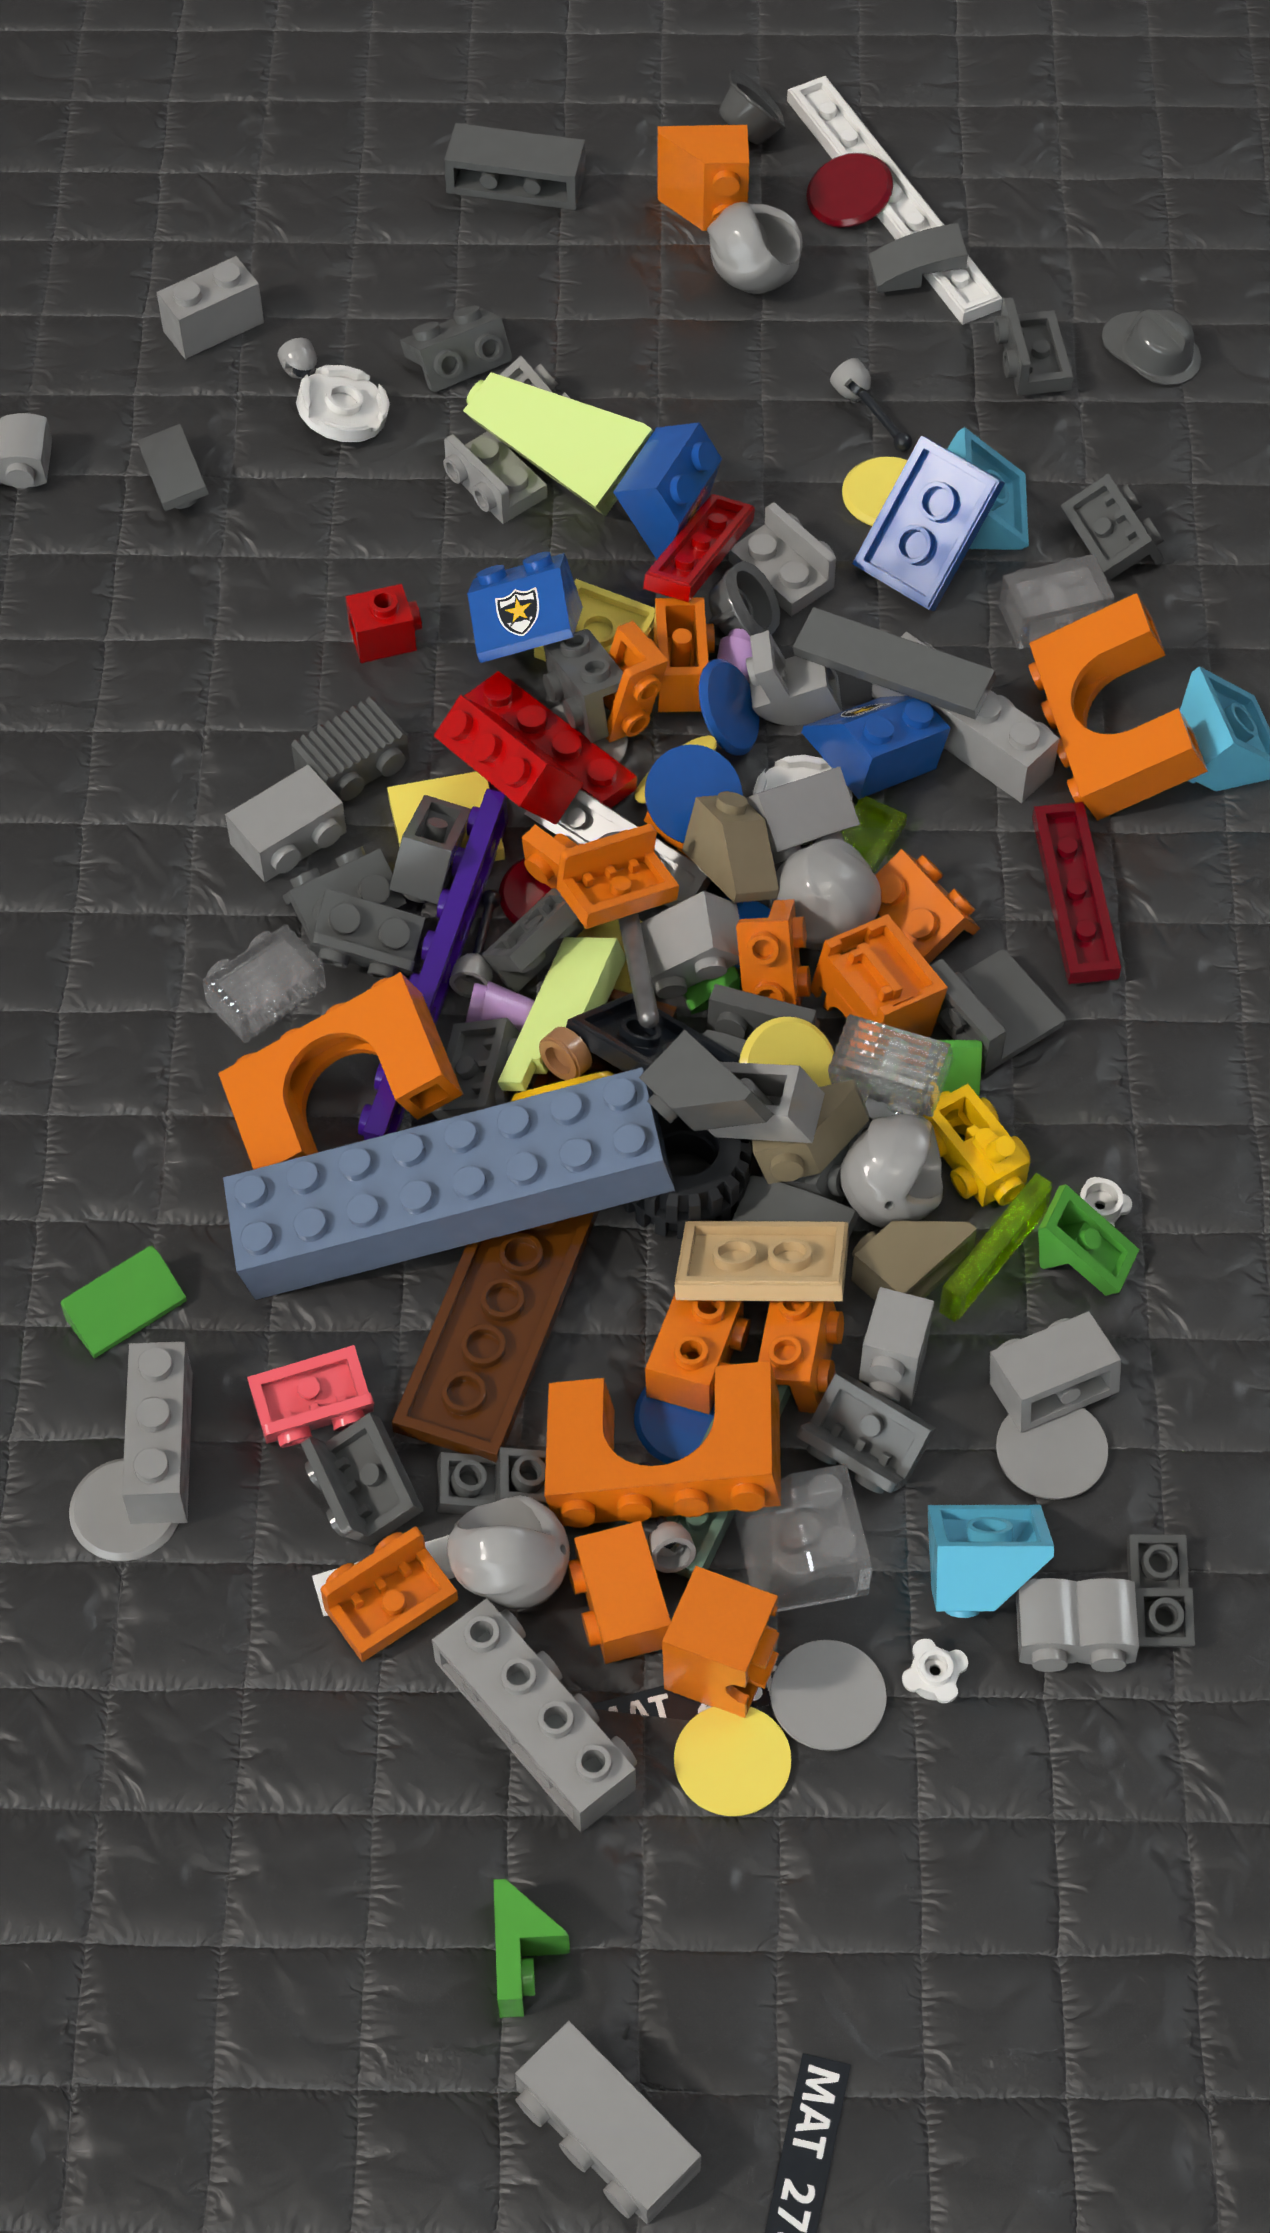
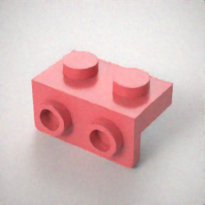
M355 1345L247 1377L266 1444L278 1441L280 1448L300 1444L310 1436L312 1437L311 1430L331 1424L334 1431H342L364 1417V1414L371 1413L374 1410V1401L371 1393L368 1391Z

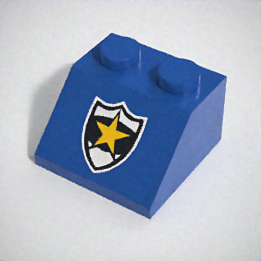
M700 422L655 428L613 491L656 559L660 557L709 498L722 461L720 454Z
M541 552L525 558L521 566L505 570L504 565H495L483 569L476 574L477 578L473 579L467 595L476 652L480 663L574 637L583 606L565 553L551 557L550 552Z
M910 696L879 697L803 726L801 733L832 769L841 767L846 785L858 799L935 770L951 727L929 703Z

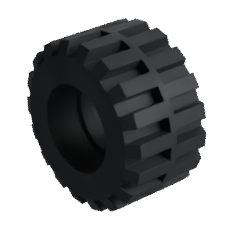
M657 1111L667 1157L675 1154H692L704 1159L711 1166L695 1175L678 1176L671 1174L675 1191L622 1204L628 1213L635 1212L636 1222L645 1228L652 1223L655 1225V1234L666 1237L668 1230L677 1232V1239H683L685 1222L731 1221V1213L736 1212L750 1180L751 1144L749 1139L717 1138L708 1130L693 1131L680 1117H677L670 1124Z

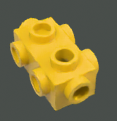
M969 1084L953 1092L943 1091L933 1097L924 1108L923 1117L928 1119L933 1125L940 1157H943L953 1169L950 1176L958 1193L965 1199L974 1196L982 1207L995 1200L1001 1206L1016 1200L1026 1187L1024 1183L1027 1182L1030 1155L1024 1143L1017 1136L1011 1137L1000 1124L998 1114L991 1102L984 1097L979 1098ZM957 1133L963 1134L965 1136V1141H963Z

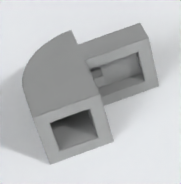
M769 630L750 636L752 657L746 658V666L749 674L752 708L760 717L775 724L796 726L810 724L842 712L838 675L834 669L797 656L785 659Z

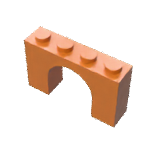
M1137 593L1029 643L1035 662L1028 665L1029 671L1038 690H1045L1048 699L1041 702L1042 710L1050 727L1058 729L1061 738L1059 739L1057 754L1065 768L1071 767L1074 776L1067 780L1070 793L1075 802H1084V805L1088 807L1097 821L1208 772L1195 734L1179 708L1122 733L1100 734L1087 729V718L1091 704L1108 683L1166 655L1153 618Z
M401 972L392 977L377 981L371 989L347 1002L332 1006L324 1015L300 1028H294L285 1032L279 1040L255 1053H249L240 1057L234 1065L218 1073L253 1170L318 1153L306 1117L308 1096L321 1073L343 1057L360 1053L377 1055L395 1100L417 1120L463 1095L423 994Z
M771 1361L715 1366V1414L710 1433L704 1442L688 1456L678 1461L658 1466L635 1464L621 1458L614 1452L615 1409L604 1378L549 1383L544 1496L549 1509L555 1513L563 1526L584 1528L594 1523L615 1521L634 1523L637 1521L643 1522L658 1516L681 1515L684 1517H698L711 1512L732 1510L753 1512L764 1507L781 1506L780 1397Z

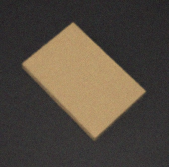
M810 1221L685 1222L675 1279L676 1300L843 1301L849 1245V1223Z

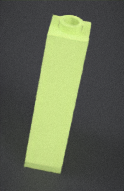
M490 372L485 381L480 380L473 386L466 399L467 406L463 410L475 423L604 516L608 514L618 500L613 491L653 433V430L644 423Z

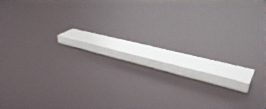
M826 76L788 89L787 102L832 159L848 153H867L878 157L888 166L893 177V191L887 205L876 216L895 240L922 230L944 225ZM969 256L967 268L923 274L962 325L1001 310L1002 297Z

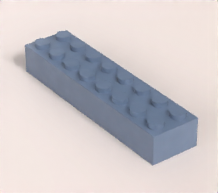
M643 1067L223 1177L236 1272L254 1299L257 1300L675 1191L658 1113L647 1102L653 1094L651 1089L639 1078L644 1072Z

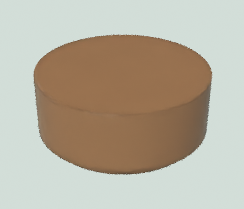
M556 1027L540 1041L539 1050L544 1064L560 1079L569 1080L581 1077L590 1069L592 1065L591 1053L585 1042L572 1030L565 1027Z

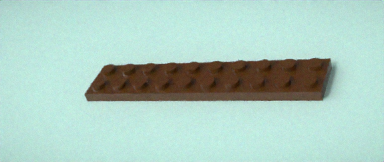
M613 989L608 1002L630 993ZM656 1001L658 1009L677 1019L676 1006ZM590 1051L592 1065L582 1076L603 1071H610L613 1074L622 1073L623 1071ZM548 1070L547 1074H538L532 1089L565 1080L560 1079ZM599 1211L466 1245L392 1420L393 1432L459 1453L478 1455L495 1463L497 1462L500 1447H505Z

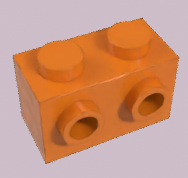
M704 597L692 598L689 603L675 598H655L654 643L669 660L661 682V689L657 694L658 712H701L699 700L700 676L703 668L709 662L708 653H714L715 649L714 624H706Z
M674 1294L645 1367L646 1397L710 1415L715 1401V1366L733 1365L729 1363L733 1351H742L749 1335L751 1320L743 1318L744 1301L676 1300Z
M641 1521L575 1537L576 1559L569 1560L567 1568L574 1594L585 1593L590 1611L581 1613L589 1646L600 1645L605 1664L662 1650V1640L671 1620Z

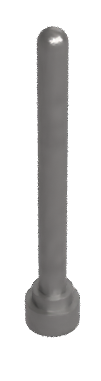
M619 831L606 833L599 839L617 834ZM635 913L618 920L638 1021L644 1028H653L659 1021V1013L639 914Z

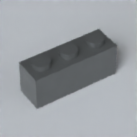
M455 123L444 159L446 193L576 210L586 174L585 140Z

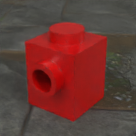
M402 583L345 596L349 629L360 663L417 651L415 631L422 629L420 611L416 601H407Z

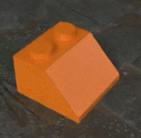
M747 125L658 126V201L702 231H707L708 226L728 206L738 202L748 203L749 146Z

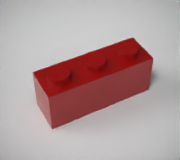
M461 694L434 734L437 740L515 804L557 825L584 784L501 716Z

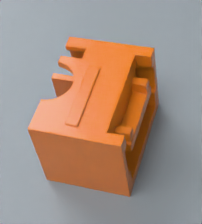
M887 914L824 941L811 984V992L817 998L821 996L823 989L826 993L823 1004L825 1010L828 1012L833 1007H836L844 1014L851 1029V1042L869 1064L874 1061L875 1043L878 1039L923 1040L930 1037L948 987Z
M695 1566L662 1640L664 1689L745 1718L758 1687L765 1689L779 1656V1653L774 1650L780 1633L767 1625L770 1616L775 1617L777 1614L778 1596Z

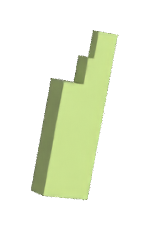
M563 938L498 1080L502 1091H526L533 1074H547L549 1069L544 1064L540 1055V1041L554 1028H566L568 1019L608 1002L626 961V956L617 938Z

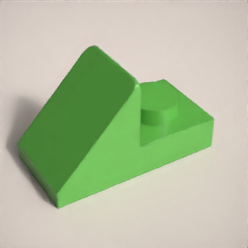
M1065 1184L1058 1187L1038 1228L1039 1263L1042 1269L1070 1264L1105 1296L1120 1293L1140 1249L1068 1185Z
M493 1879L500 2018L524 2017L523 1996H535L534 1958H522V1956L570 1953L569 1935L508 1880Z

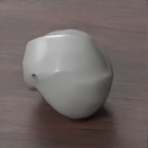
M734 203L725 208L707 228L713 266L725 282L741 291L763 294L775 290L788 283L799 268L803 244L802 234L796 221L780 209L766 204Z
M828 839L800 849L786 859L776 871L779 893L777 899H772V905L774 900L795 899L796 917H805L807 949L821 951L825 940L876 919L881 906L879 882L861 853L845 841Z
M897 1114L874 1118L869 1124L868 1129L849 1148L841 1164V1186L852 1208L870 1224L884 1228L891 1221H919L931 1214L941 1203L943 1195L942 1162L931 1122L924 1117L912 1114Z
M519 1495L480 1505L467 1512L454 1524V1529L448 1537L447 1555L451 1570L457 1581L465 1589L476 1595L488 1598L497 1605L514 1610H523L544 1603L560 1587L569 1563L570 1545L565 1529L554 1512L531 1497Z

